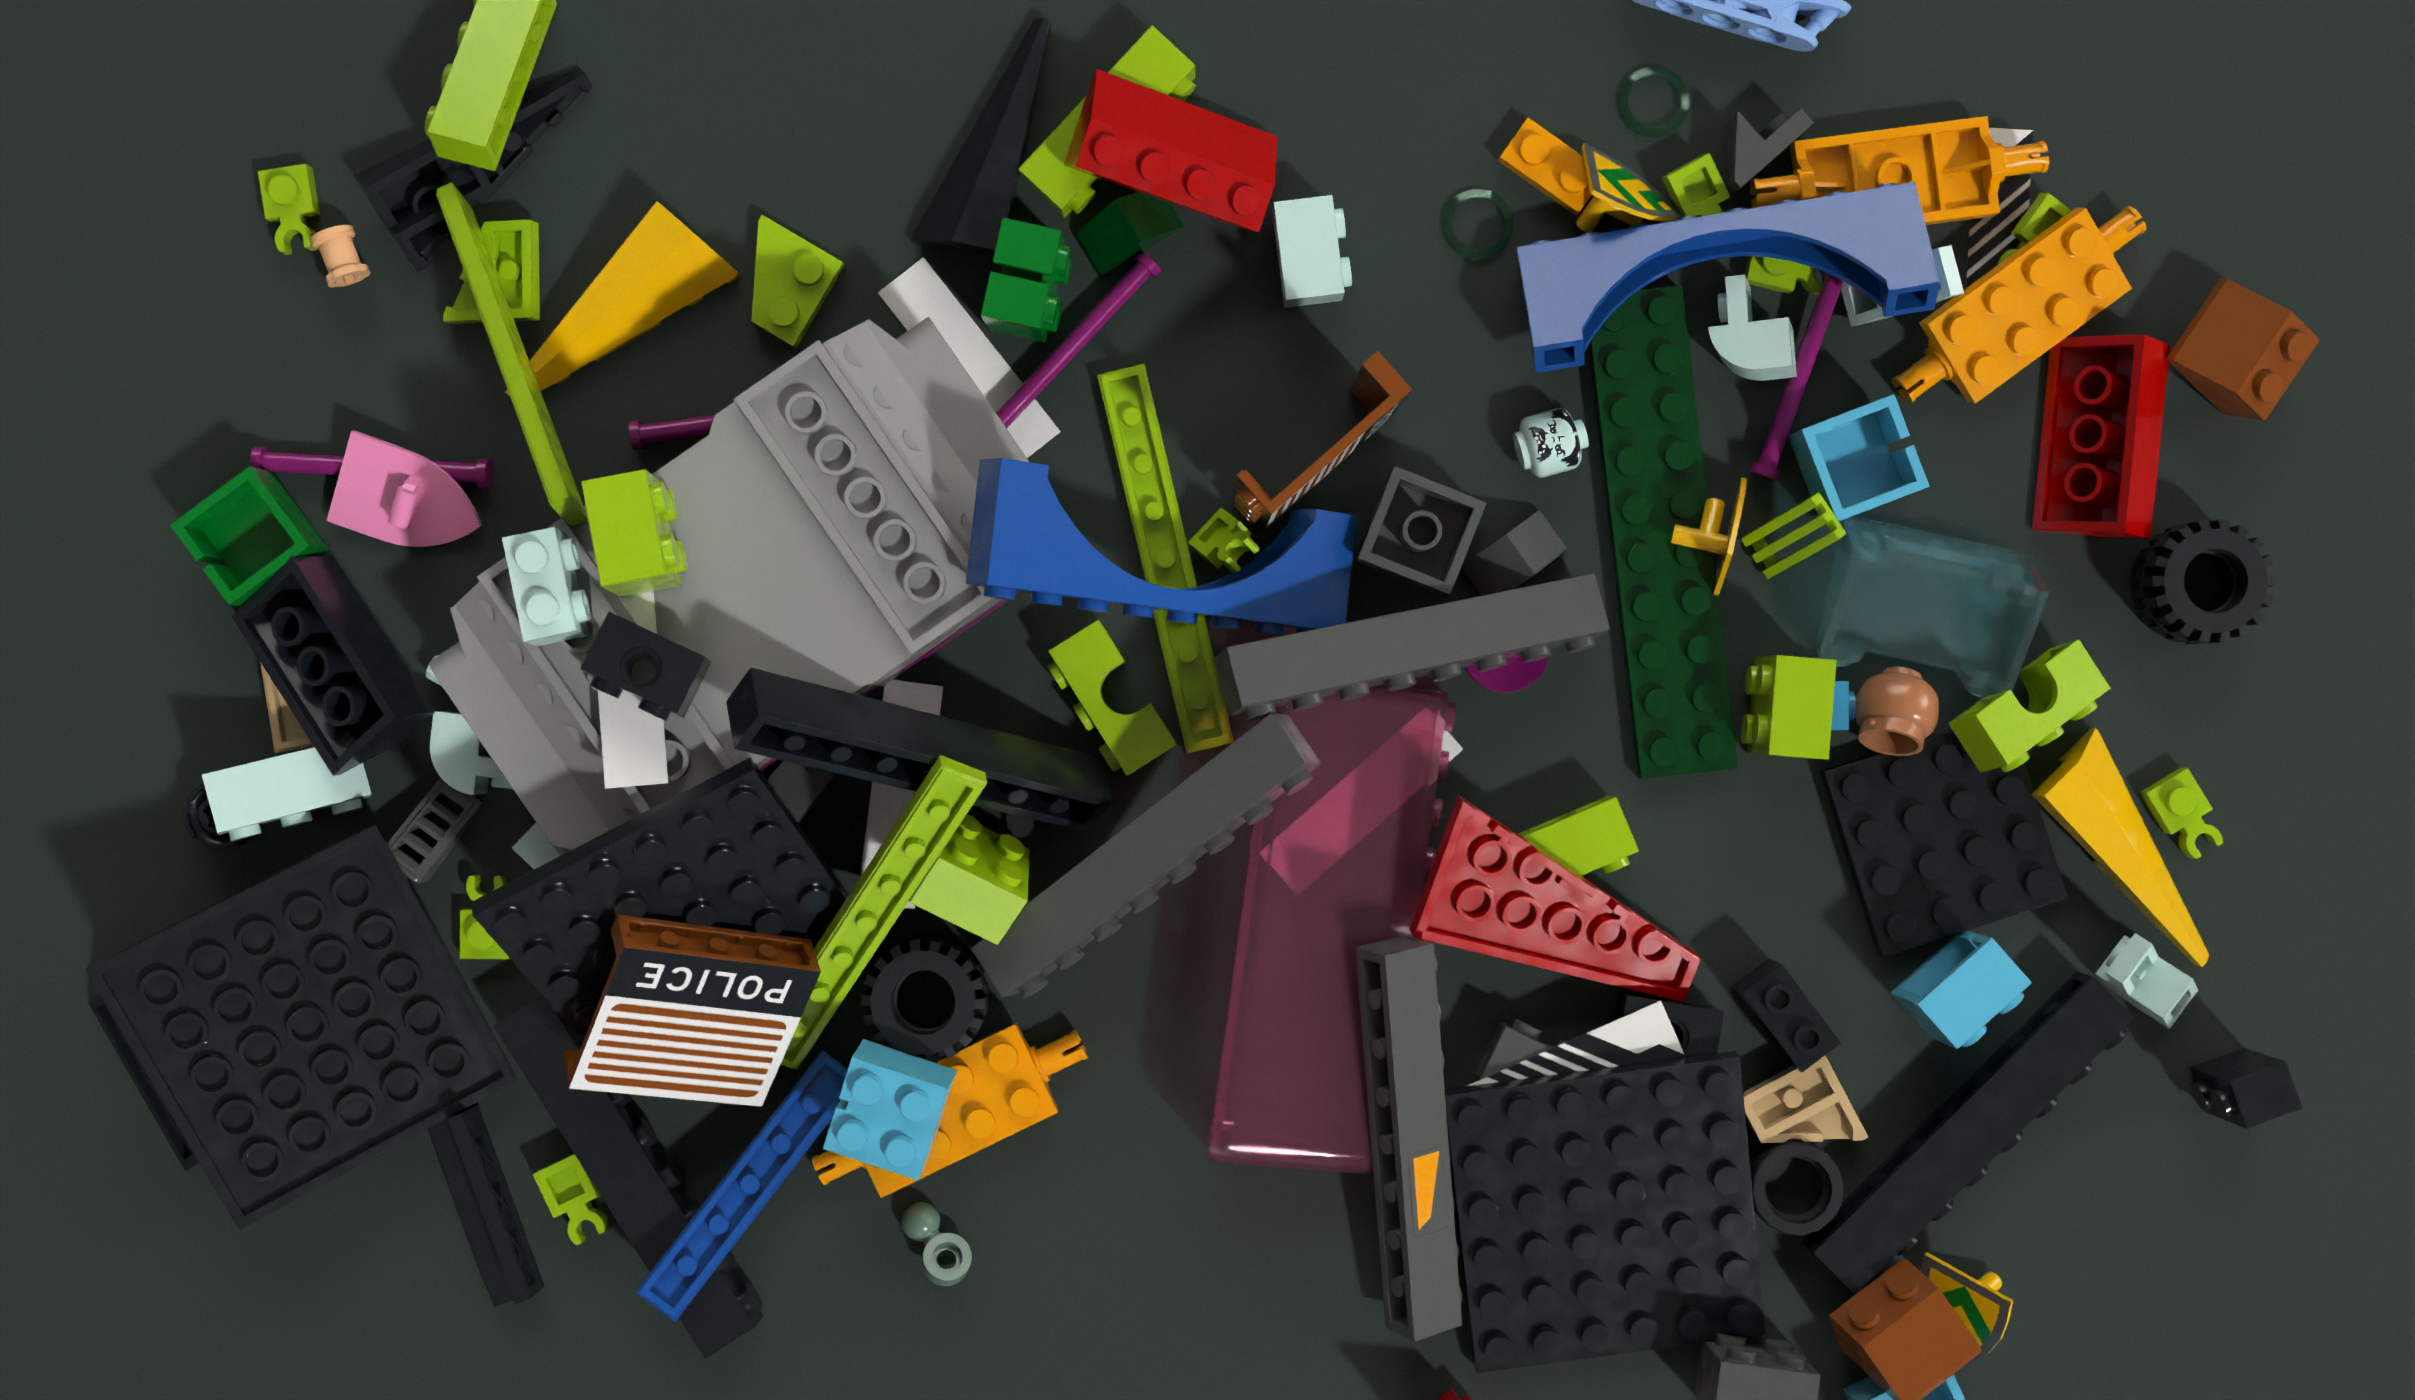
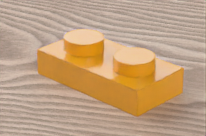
M1527 118L1499 157L1498 162L1567 211L1577 216L1592 196L1589 190L1583 156L1536 122Z

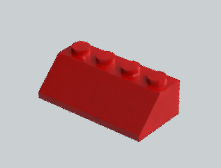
M1095 69L1064 166L1234 227L1259 232L1275 186L1278 136Z
M2145 334L2066 337L2050 349L2032 530L2098 538L2151 539L2169 362L2166 358L2170 352L2169 344Z

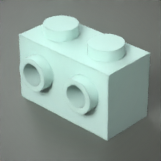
M1333 195L1274 202L1272 215L1284 308L1342 301L1345 293L1344 287L1352 286L1349 257L1340 258L1338 243L1339 238H1346L1343 208L1334 209Z
M556 527L503 537L502 542L523 642L538 647L589 636L586 621L591 620V611L584 589L579 590L575 570L580 569V558L574 539H568L567 534Z

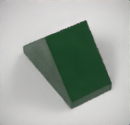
M1135 192L1115 199L1080 229L1076 236L1099 275L1103 276L1134 258L1140 250L1144 252L1183 229L1184 225L1170 203Z

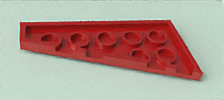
M1460 795L1457 796L1409 929L1414 938L1684 1002L1701 960L1694 950Z

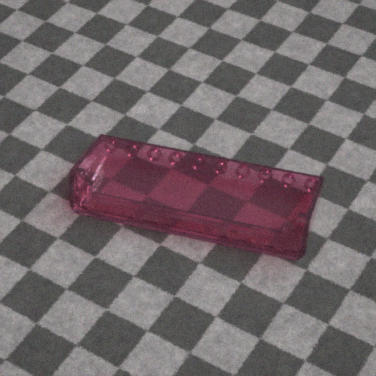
M1386 684L1369 687L1370 694L1353 700L1341 701L1340 695L1335 694L1322 697L1324 703L1310 709L1294 711L1293 704L1275 707L1277 714L1289 715L1322 764L1310 772L1313 779L1305 787L1292 795H1287L1284 792L1271 802L1274 808L1272 812L1262 820L1252 824L1217 1088L1213 1104V1122L1210 1124L1207 1143V1161L1374 1175L1355 947L1403 935L1414 938L1409 929L1422 896L1424 876H1429L1436 857V848L1428 847L1431 827L1439 828L1442 815L1443 801L1442 799H1436L1435 793L1437 779H1446L1449 763V751L1441 750L1444 731L1452 732L1455 719L1456 703L1447 702V692L1417 687L1387 691Z

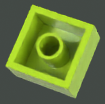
M646 469L581 481L601 587L619 597H626L683 586L680 572L688 571V562L682 540L676 541L672 531L671 521L678 520V509L673 490H666L663 481L660 482Z
M1784 655L1754 657V666L1749 665L1745 675V693L1751 695L1750 714L1743 716L1741 725L1742 743H1747V753L1829 760L1837 660Z
M966 814L911 897L909 903L998 945L1028 901L1030 849L1024 847L1017 838L1008 834L1000 835L982 826L973 816Z

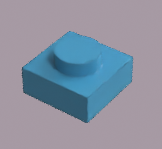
M1835 681L1831 730H1849V720H1854L1856 713L1855 694L1853 691H1849V681Z

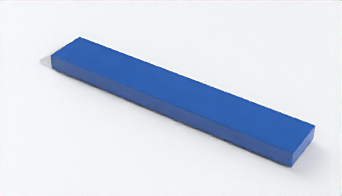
M824 1050L818 1054L635 1292L676 1322L832 1119L836 1106L841 1100L839 1096L848 1071L845 1066Z

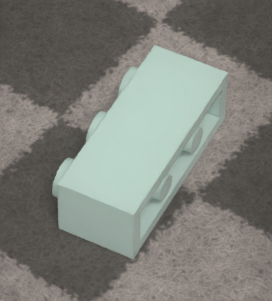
M315 747L202 774L218 835L229 833L231 841L259 835L262 833L261 824L277 820L281 821L282 828L313 821L311 812L331 807L333 815L363 808L361 799L371 796L363 763L341 775L333 776Z

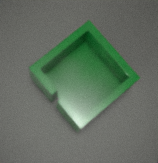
M1002 218L993 258L994 264L1002 265L1001 274L990 272L981 317L989 331L1046 343L1048 331L1057 332L1062 311V303H1059L1060 296L1056 295L1059 283L1067 285L1073 256L1070 255V247L1065 245L1061 230Z
M252 466L246 468L170 525L196 561L210 563L202 570L228 605L242 607L291 557L322 556L330 550L275 475L270 471ZM224 561H226L229 566L220 565V564L223 563Z

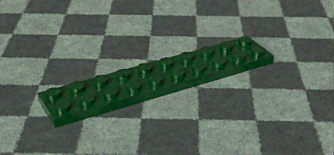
M1683 285L1642 289L1629 297L1609 316L1588 345L1638 779L1738 768L1719 598L1717 595H1714L1717 582L1713 552L1671 543L1675 524L1700 529L1704 506L1707 500Z

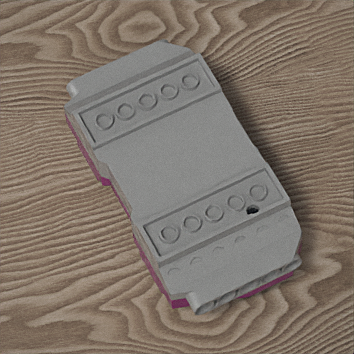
M929 317L897 339L868 319L827 340L823 344L818 340L735 397L733 403L714 415L708 436L652 474L660 482L663 481L666 490H673L677 503L678 520L671 521L672 531L676 541L682 540L688 562V571L680 572L683 586L654 591L657 634L695 651L711 661L709 669L685 717L682 718L674 713H670L667 721L664 720L668 783L605 789L598 689L590 686L594 676L580 669L600 630L597 621L592 617L589 575L616 614L634 624L637 623L620 598L600 585L597 565L588 553L589 551H594L589 521L572 528L561 518L548 527H556L566 533L568 539L573 538L576 543L580 558V569L575 570L579 590L584 589L591 611V620L586 621L589 636L538 647L523 642L506 557H504L478 575L479 582L450 608L459 642L429 662L430 668L538 826L561 856L750 757L761 772L764 771V768L775 762L777 759L734 749L726 701L750 667L865 696L878 686L886 685L923 658L929 657L1007 603L1008 599L984 597L983 586L966 584L980 459L1006 458L1029 462V460ZM647 657L657 672L656 660L652 657Z

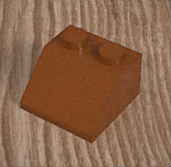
M2220 278L2166 360L2222 414L2265 421L2320 339L2292 311L2229 279Z
M1905 1257L1829 1315L1838 1346L1893 1400H1922L1982 1352L1980 1345L1941 1290Z

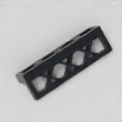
M477 1104L463 1109L428 1129L493 1307L513 1300L516 1305L530 1300L545 1285L481 1110Z

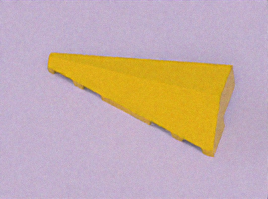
M656 201L529 361L540 391L570 378V374L592 361H599L662 324L661 321L686 306L696 304L703 299V296L723 284H730L735 281L741 274Z
M2090 728L2059 759L2062 764L2031 795L2095 859L2092 863L2193 965L2203 967L2207 963L2209 953L2100 733L2096 728Z

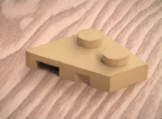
M1826 1056L1802 1073L1793 1067H1789L1743 1092L1746 1120L1756 1139L1761 1143H1782L1789 1139L1802 1140L1803 1142H1823V1139L1862 1141L1868 1138Z

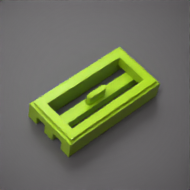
M1818 492L1751 531L1741 540L1746 547L1749 545L1753 546L1756 552L1752 557L1756 563L1763 561L1767 568L1762 572L1767 579H1770L1838 541L1846 532ZM1813 508L1819 514L1818 517L1769 545L1763 538ZM1824 525L1829 529L1828 533L1780 560L1774 554Z

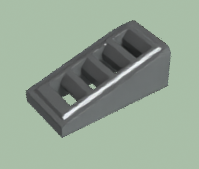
M440 777L387 843L404 875L418 884L428 882L485 802L475 795L455 790ZM443 795L464 808L459 816L439 802ZM431 812H434L451 826L445 831L427 817ZM419 828L438 841L434 847L415 835ZM408 845L424 856L425 859L420 863L404 852V849Z

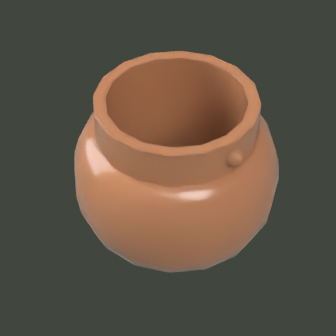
M1889 667L1884 669L1883 673L1868 678L1857 691L1855 697V720L1860 728L1858 737L1861 744L1875 752L1894 756H1910L1918 754L1923 750L1925 739L1934 731L1938 722L1939 700L1936 691L1926 681L1922 680V675L1919 672L1905 667Z

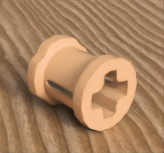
M338 225L326 228L310 237L312 247L319 249L328 271L325 281L330 288L344 287L357 283L368 277L371 273L368 265L362 264L353 243L356 233L351 225Z

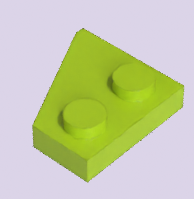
M761 215L758 220L751 321L787 344L797 348L843 271L845 264L771 219Z
M530 219L484 222L481 233L514 321L540 320L539 223ZM463 269L459 279L463 280L464 283L453 308L446 307L443 313V321L450 324L483 323Z

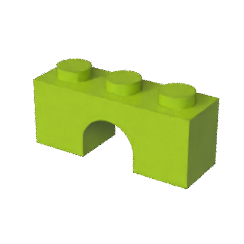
M1100 620L1095 621L1049 650L1054 661L1047 664L1048 669L1062 690L1069 685L1080 701L1073 708L1088 731L1095 726L1106 742L1099 747V750L1113 772L1122 768L1126 776L1177 745L1152 703L1133 714L1117 713L1106 704L1102 693L1103 683L1111 671L1126 663Z
M2079 639L2048 649L2017 672L2028 691L2029 705L2027 710L2020 705L2010 689L1980 699L1949 722L1950 727L1980 773L1996 768H2001L2005 773L2019 767L2030 758L2027 753L2029 749L2035 745L2038 747L2046 745L2057 739L2064 733L2061 725L2069 719L2071 721L2079 720L2098 707L2095 700L2111 688Z

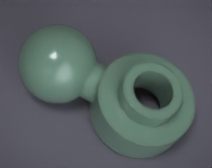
M916 1202L910 1205L902 1215L901 1224L904 1233L910 1239L922 1241L925 1245L921 1258L923 1273L932 1283L939 1286H952L959 1283L968 1273L972 1262L970 1246L957 1234L940 1233V1215L933 1205L926 1202ZM941 1256H948L953 1260L954 1266L950 1269H943L938 1265L937 1259Z

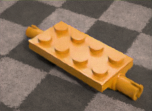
M1988 116L1794 141L1790 145L1793 175L1751 179L1750 195L1757 194L1756 199H1751L1752 208L1775 205L1790 199L1800 201L1824 197L1837 191L1849 193L1873 189L1886 183L1903 184L1915 182L1926 225L1992 217L2000 213L1998 199L2000 182H2003L2006 176L2036 172L2046 173L2049 167V156L2040 157V153L2048 152V147L2044 141L2003 147L2001 143H1995L1990 136Z
M2126 206L2120 213L2097 228L2087 208L2076 207L1964 289L1963 294L1953 297L1919 322L1929 338L1928 348L1924 351V357L1901 374L1892 378L1891 381L1895 388L1900 385L1902 386L1897 391L1901 398L1909 404L1913 403L1917 397L1944 379L1946 381L1951 380L1959 388L1966 402L1976 404L2130 291L2132 287L2114 258V252L2146 231L2145 221H2141L2137 225L2135 224L2137 220L2142 218L2140 213L2135 208Z
M1017 1022L963 1047L958 1054L949 1059L947 1057L941 1058L937 1064L955 1069L957 1074L928 1162L920 1179L1058 1113L1059 1109L1047 1082L1051 1081L1050 1075L1089 1058L1084 1044L1065 1052L1080 1044L1081 1038L1078 1032L1073 1030L1070 1034L1037 1049L1036 1046H1029ZM826 1151L812 1157L815 1171L832 1163L835 1164L822 1170V1174L818 1175L823 1185H827L831 1181L863 1167L868 1171L880 1198L918 1181L831 1151Z

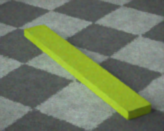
M451 182L436 189V196L548 501L565 523L573 528L588 521L586 511L473 209Z
M1145 364L1099 374L1097 376L1145 579L1151 584L1171 589L1197 587ZM1154 609L1153 613L1186 753L1233 743L1234 740L1205 617L1198 615L1197 624L1167 621L1168 611Z
M942 755L938 757L815 946L814 951L821 973L780 1065L795 1070L798 1069L986 786L985 772Z

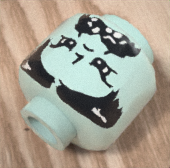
M1555 408L1527 416L1522 419L1519 431L1513 433L1514 447L1521 468L1523 470L1530 469L1535 476L1540 478L1575 469L1581 461V449L1589 447L1588 435L1581 419L1573 421L1569 412L1563 408Z

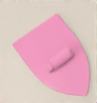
M355 430L351 431L328 513V522L385 542L410 547H427L455 541L482 526L477 511L467 494L436 463L411 450Z

